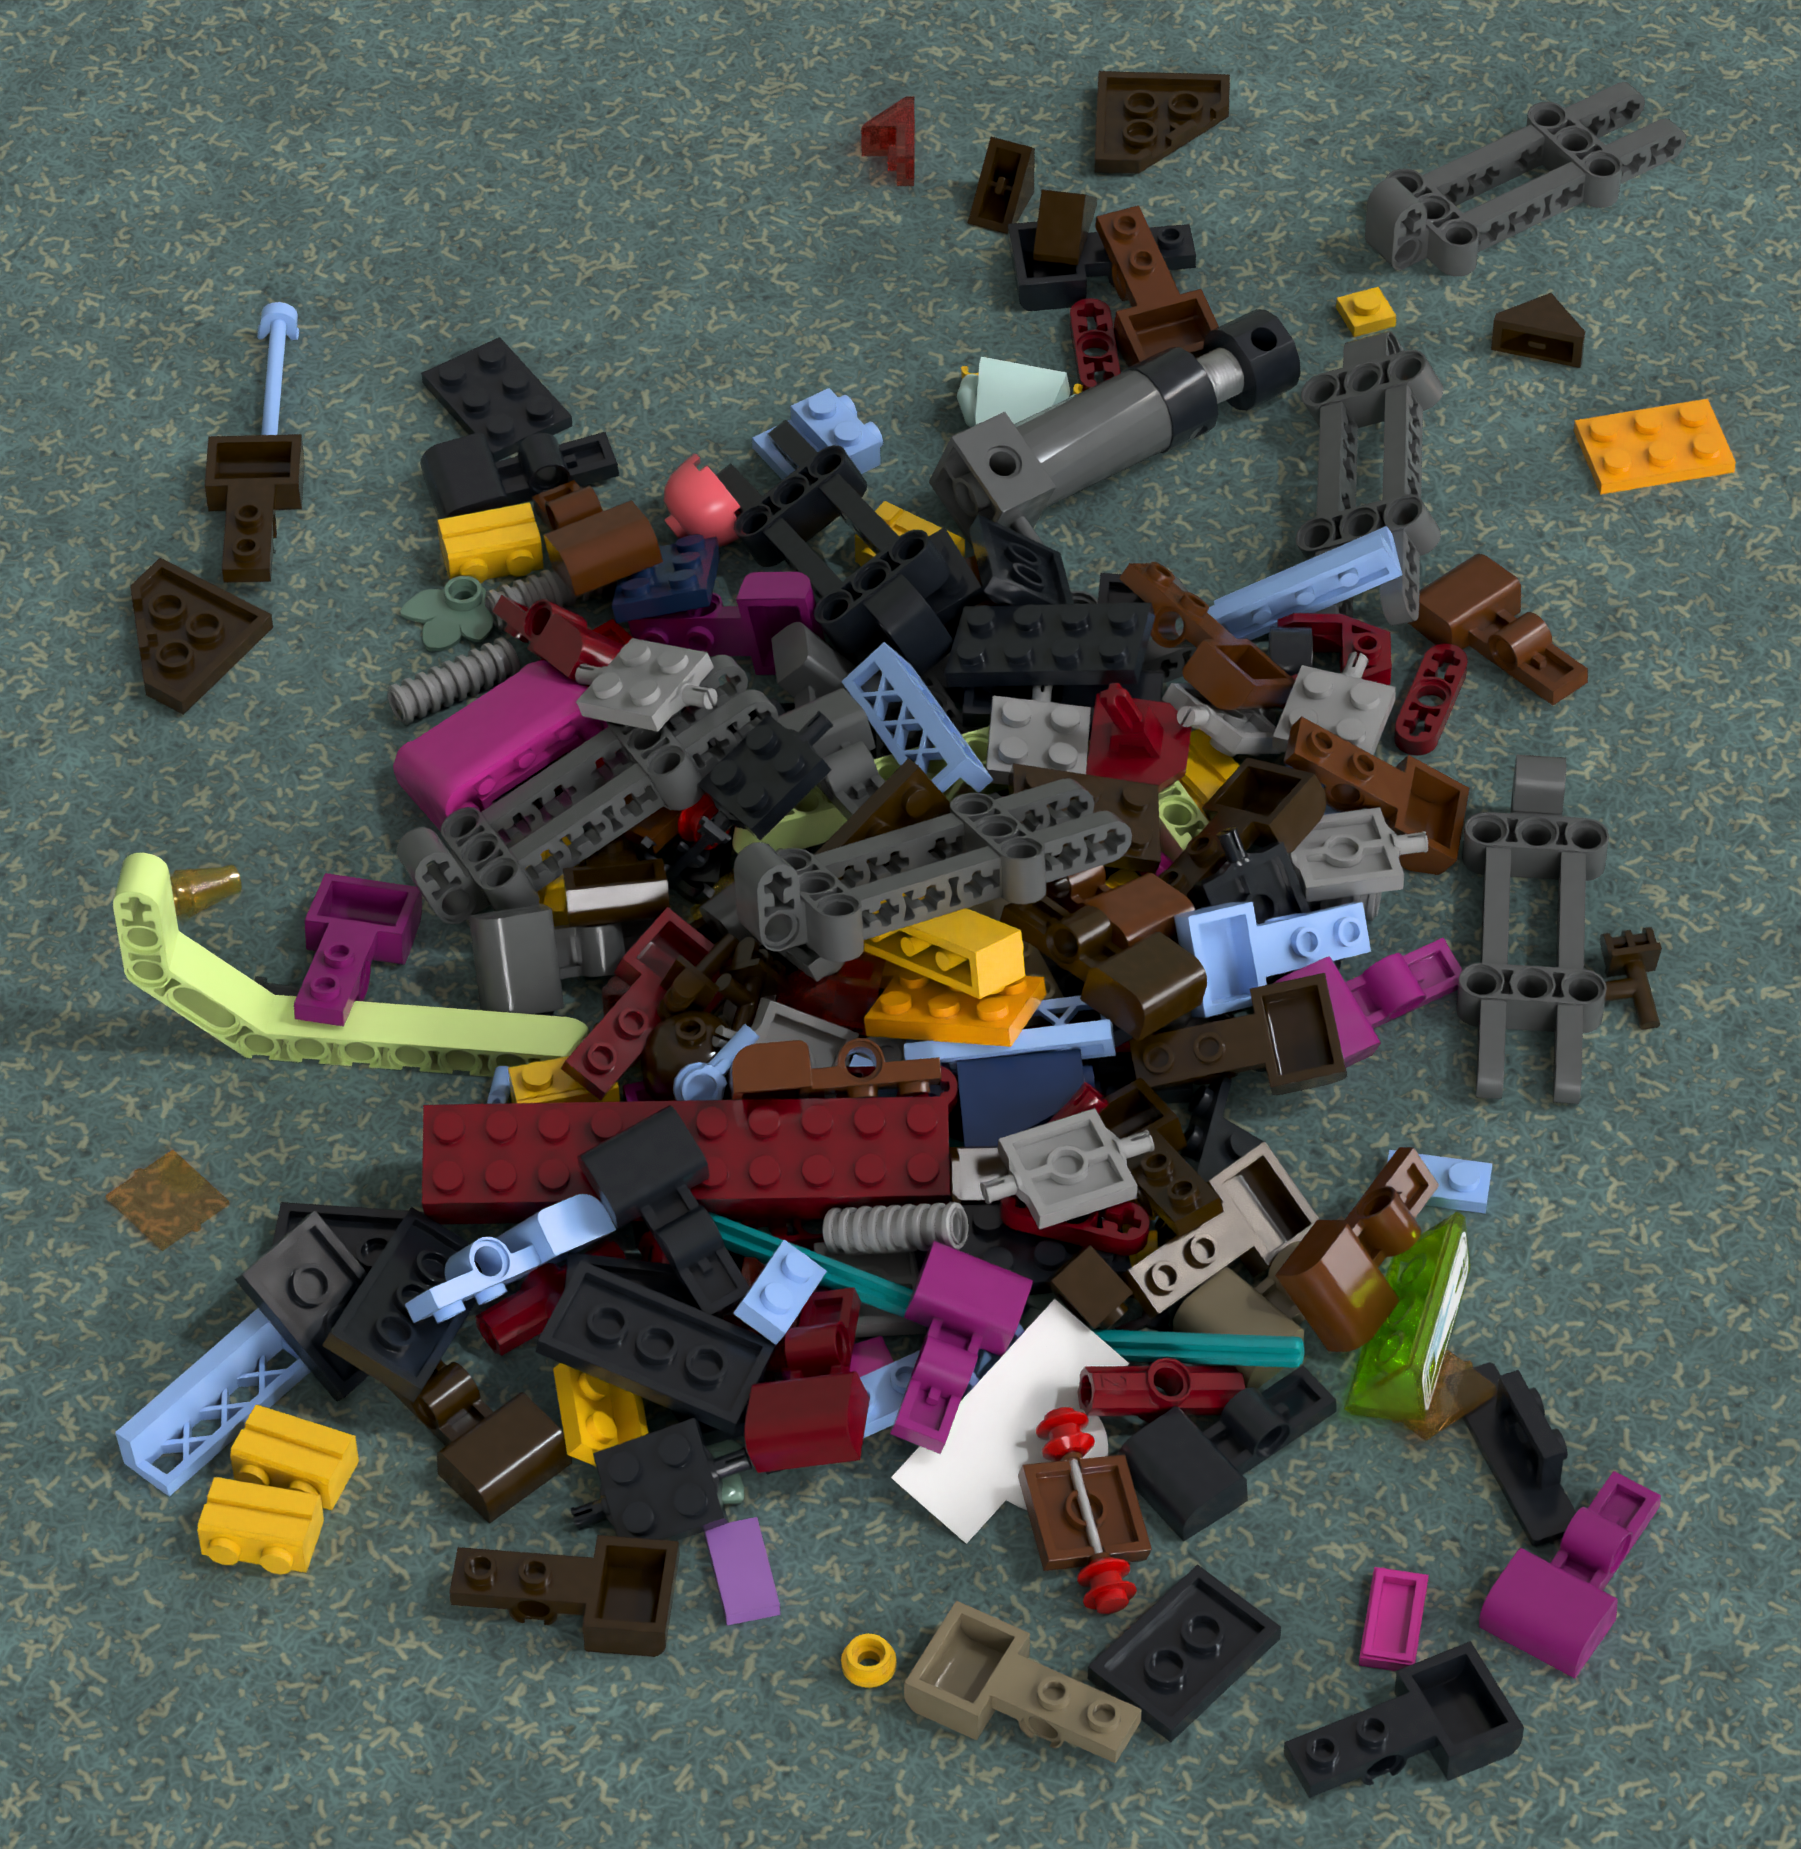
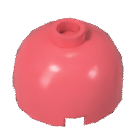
M694 453L677 467L665 485L664 502L671 515L664 521L678 539L698 534L702 535L704 539L717 537L719 547L726 546L739 538L735 533L734 524L737 520L735 514H740L738 511L740 505L707 465L700 471L696 468L701 462L700 457Z

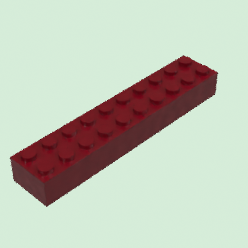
M948 1096L423 1105L422 1207L424 1215L440 1225L521 1223L542 1209L575 1195L587 1194L600 1201L579 1167L577 1156L669 1105L679 1114L708 1163L710 1178L692 1187L690 1191L699 1205H703L708 1212L730 1220L825 1218L828 1210L836 1207L842 1209L855 1207L858 1209L862 1206L873 1208L879 1205L885 1207L899 1205L902 1207L905 1204L918 1206L923 1203L930 1205L934 1203L947 1205L950 1203ZM640 1216L639 1218L633 1221H643V1219Z

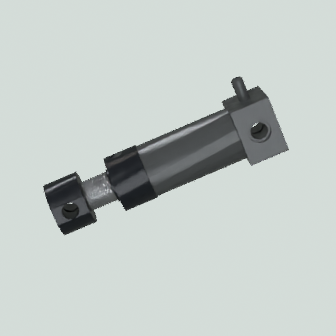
M1253 310L1208 333L1203 344V356L1195 358L1181 347H1170L1126 368L1121 374L1020 422L1013 424L1006 412H1003L952 436L929 480V484L972 547L969 529L978 514L1044 545L1033 528L1045 508L1152 456L1166 453L1209 432L1216 425L1218 418L1217 404L1223 401H1227L1237 410L1248 411L1295 387L1301 374L1300 358L1295 342L1277 316L1267 310Z

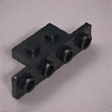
M1221 1075L1208 1087L1202 1085L1192 1096L1188 1106V1111L1192 1115L1189 1126L1183 1133L1187 1147L1179 1151L1180 1155L1205 1182L1264 1142L1222 1117L1232 1079L1225 1075ZM1159 1216L1155 1224V1230L1159 1232L1157 1237L1158 1248L1177 1235Z
M1491 1362L1448 1375L1445 1387L1531 1545L1540 1546L1563 1538L1567 1526L1576 1513L1560 1484L1563 1460L1567 1459L1568 1452L1561 1432L1557 1428L1551 1429L1544 1417L1545 1410L1539 1392L1534 1387L1528 1388L1519 1370L1500 1375L1495 1364Z

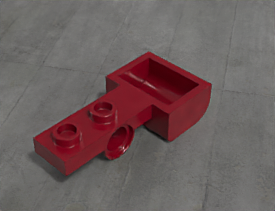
M501 595L493 609V612L507 623L504 631L516 639L529 644L527 647L529 651L548 661L565 676L575 681L576 669L578 667L581 668L580 664L600 668L608 666L625 646L588 629L586 620L582 616L545 599L536 601L529 608Z
M667 907L623 956L614 972L630 988L565 1060L561 1069L601 1101L629 1068L634 1067L642 1058V1052L648 1035L662 1020L658 1016L657 1006L667 991L660 986V983L675 960L682 955L695 966L715 945ZM730 958L724 966L731 965L732 959ZM720 970L714 975L711 980L712 982L716 983L717 979L721 976L719 974ZM717 992L705 1009V1012L714 1014L727 998L720 992Z
M855 1287L812 1293L802 1308L799 1327L789 1328L785 1335V1355L790 1369V1379L752 1385L745 1419V1442L749 1457L757 1473L860 1460L870 1398L856 1371L849 1372L861 1300Z

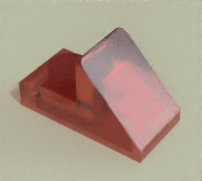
M915 96L904 97L867 121L861 128L862 156H888V171H897V186H914Z

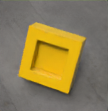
M1379 287L1337 297L1336 309L1353 337L1396 326V314Z

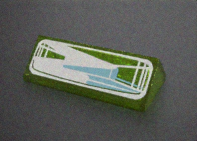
M1456 1211L1422 1233L1418 1241L1407 1251L1392 1256L1385 1278L1399 1297V1303L1374 1337L1362 1347L1344 1409L1351 1415L1426 1424L1471 1269L1466 1218L1460 1212ZM1400 1261L1408 1263L1397 1282Z

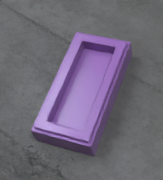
M758 1518L733 1521L704 1531L726 1624L732 1625L780 1615V1603Z

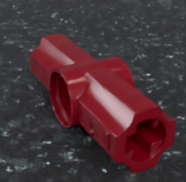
M606 1240L584 1253L626 1259L624 1252L614 1241L609 1242ZM554 1263L543 1264L529 1273L524 1279L520 1291L475 1316L476 1327L481 1333L483 1340L495 1354L497 1353L502 1356L543 1332L564 1292L566 1264L561 1267Z
M1162 1358L1156 1360L1150 1366H1085L1079 1374L1080 1382L1077 1394L1080 1409H1083L1087 1416H1138L1147 1423H1151L1174 1407H1179L1187 1416L1221 1415L1225 1405L1237 1393L1244 1390L1245 1385L1243 1374L1237 1371L1236 1366H1185L1176 1359ZM1155 1386L1163 1389L1167 1396L1160 1393Z

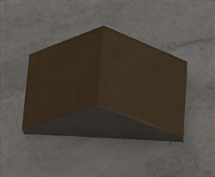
M990 137L968 224L1008 234V224L1017 223L1034 194L1035 148Z
M1042 189L1033 253L1034 260L1078 265L1097 207V198L1086 194Z
M1548 293L1496 313L1493 323L1491 350L1581 368L1586 332L1552 293Z

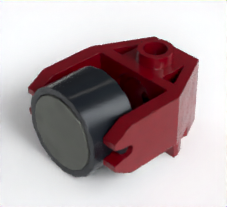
M1293 613L1278 619L1277 627L1270 626L1268 657L1295 681L1302 665L1312 667L1313 652H1339L1340 673L1344 671L1349 654L1357 652V660L1360 653H1362L1369 661L1362 679L1390 686L1392 669L1391 632L1343 614ZM1286 702L1279 707L1284 709Z

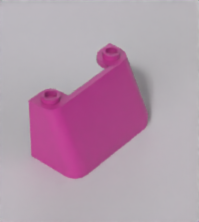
M548 661L532 662L420 737L404 744L397 752L393 764L394 774L398 784L441 832L443 822L451 813L465 807H473L480 812L484 811L492 805L493 800L566 752L570 753L607 728L608 725L606 721L582 716L576 701L588 689L586 685H580L577 681L568 678Z

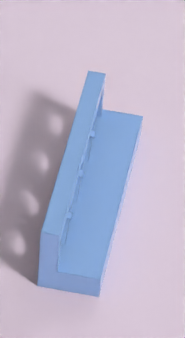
M1385 526L1214 600L1215 605L1209 607L1207 613L1236 639L1248 638L1253 640L1269 633L1270 626L1277 627V620L1293 613H1316L1402 576L1393 535L1389 528Z
M885 642L841 681L850 695L863 708L869 722L900 766L909 758L913 762L915 761V764L927 774L930 760L944 759L947 766L931 780L942 793L959 778L964 780L978 793L993 781V778L912 665ZM881 670L882 676L878 691L863 692L861 686ZM903 701L898 720L884 721L889 702ZM923 730L919 749L905 750L909 731Z
M1081 996L1042 1000L1032 1016H1042L1054 1026L1023 1029L1011 1047L933 1040L918 1042V1040L906 1039V1044H904L905 1060L940 1057V1066L949 1069L954 1075L958 1074L956 1063L958 1060L1081 1049V1058L1090 1059L1116 1056L1113 1024L1110 1019L1101 1015V1020L1068 1024L1078 1011L1093 1009L1080 1000ZM1057 1013H1064L1060 1019L1054 1015Z
M257 1308L115 1432L123 1462L170 1497L239 1435L241 1429L244 1430L245 1422L255 1405L270 1408L311 1371L259 1308ZM282 1349L297 1359L287 1369L267 1371V1362ZM259 1386V1394L250 1402L230 1404V1395L237 1388ZM221 1419V1427L212 1435L192 1437V1428L201 1420ZM183 1452V1461L168 1474L152 1465L162 1454Z

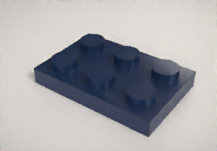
M689 535L677 540L676 544L660 546L662 563L619 579L612 603L616 623L709 607L721 555L717 537L704 539L702 535Z

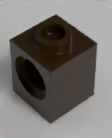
M1091 1245L1081 1247L1044 1282L1069 1311L1089 1329H1094L1099 1324L1105 1330L1112 1326L1129 1309L1124 1304V1301L1133 1293Z

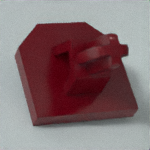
M1111 683L1108 690L1101 691L1100 694L1097 693L1086 774L1158 785L1159 793L1183 778L1186 774L1192 726L1183 727L1184 723H1178V711L1170 703L1132 698L1129 692L1122 688L1120 683Z

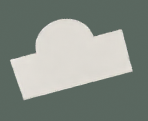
M1054 1299L962 1399L941 1454L919 1446L891 1478L967 1544L1005 1501L1027 1510L1018 1479L1022 1465L1052 1462L1046 1460L1042 1455V1448L1049 1441L1040 1439L1037 1436L1036 1427L1044 1420V1416L1048 1412L1057 1408L1070 1407L1075 1411L1085 1413L1083 1409H1080L1077 1394L1080 1382L1079 1374L1085 1366H1128L1129 1363ZM1088 1416L1089 1424L1082 1432L1091 1434L1094 1437L1095 1444L1082 1458L1108 1456V1439L1104 1425L1099 1416Z

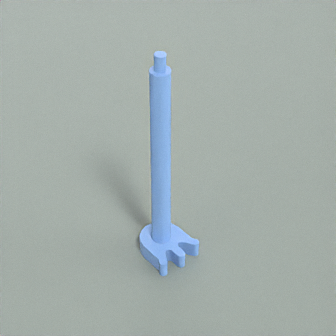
M273 302L263 307L260 325L258 326V339L262 340L270 333L261 435H277L285 338L287 335L291 340H298L299 336L297 311L291 305L282 302Z

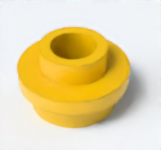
M868 1633L855 1637L846 1646L841 1656V1668L844 1676L851 1683L860 1687L873 1688L881 1686L888 1682L896 1671L897 1659L894 1649L884 1638L876 1634ZM868 1658L878 1662V1664L873 1666H864L859 1663Z

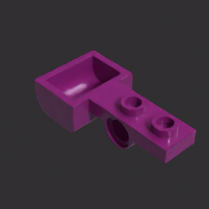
M753 572L746 575L736 598L738 606H723L721 597L713 593L709 607L628 621L631 635L634 639L707 652L709 656H751L756 675H776L771 638L791 623L801 622L825 641L823 630L814 617L816 602L810 579L807 575L800 572Z
M328 873L324 874L304 920L306 950L316 951V954L294 1002L295 1019L344 1027L354 1002L364 1001L370 982L372 960L405 965L421 922L422 894L417 887Z
M1441 938L1404 956L1401 953L1389 955L1374 963L1362 975L1347 982L1344 981L1333 960L1328 956L1294 971L1274 983L1325 973L1345 1067L1347 1068L1372 1056L1380 1046L1381 1042L1374 1032V1028L1458 990L1459 976L1462 968L1445 939Z
M933 1240L903 1317L928 1327L891 1429V1435L941 1454L959 1404L974 1371L979 1348L1000 1357L1005 1354L1018 1327L1031 1290L1032 1279Z
M1613 1471L1588 1508L1581 1507L1575 1513L1563 1535L1560 1549L1550 1563L1523 1548L1517 1550L1484 1601L1479 1617V1628L1563 1673L1576 1678L1616 1621L1618 1599L1603 1590L1659 1509L1661 1495Z

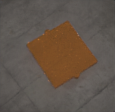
M171 1150L145 1169H136L134 1171L135 1176L106 1195V1199L161 1251L189 1232L200 1231L202 1223L230 1205L229 1200L174 1150Z
M1442 1346L1437 1365L1433 1352L1434 1357L1431 1365L1429 1364L1430 1368L1428 1367L1429 1378L1426 1373V1390L1424 1383L1423 1391L1422 1379L1428 1350L1368 1389V1394L1391 1414L1394 1423H1403L1425 1441L1497 1394L1496 1386L1474 1370L1471 1361H1462L1448 1349L1445 1350L1444 1346ZM1429 1379H1430V1386H1431V1395H1432V1398H1431V1402H1430L1429 1408H1428V1410H1426V1408H1425V1399H1426L1427 1387H1428L1429 1400H1430V1397H1431L1430 1394H1429V1391H1430Z

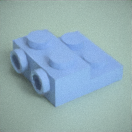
M828 388L790 406L791 419L788 422L817 452L832 445L841 446L861 474L881 465L880 447L883 445L882 435L873 422L870 421L863 424L857 418L855 405L847 395L837 397ZM773 427L752 437V448L783 480L795 469L784 459L768 438L767 434L775 428Z

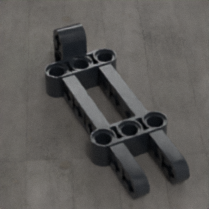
M784 420L767 434L776 449L795 469L780 483L761 496L731 463L716 474L717 478L740 505L738 509L740 515L734 524L735 533L760 566L771 567L785 561L794 572H800L809 577L812 590L820 599L814 609V617L839 652L842 654L856 653L884 632L898 653L912 665L919 676H922L951 652L954 642L934 611L925 601L927 597L939 589L950 575L948 563L926 532L923 530H911L898 536L862 499L867 490V482L844 448L832 445L817 452L787 420ZM839 516L876 554L843 582L806 543Z

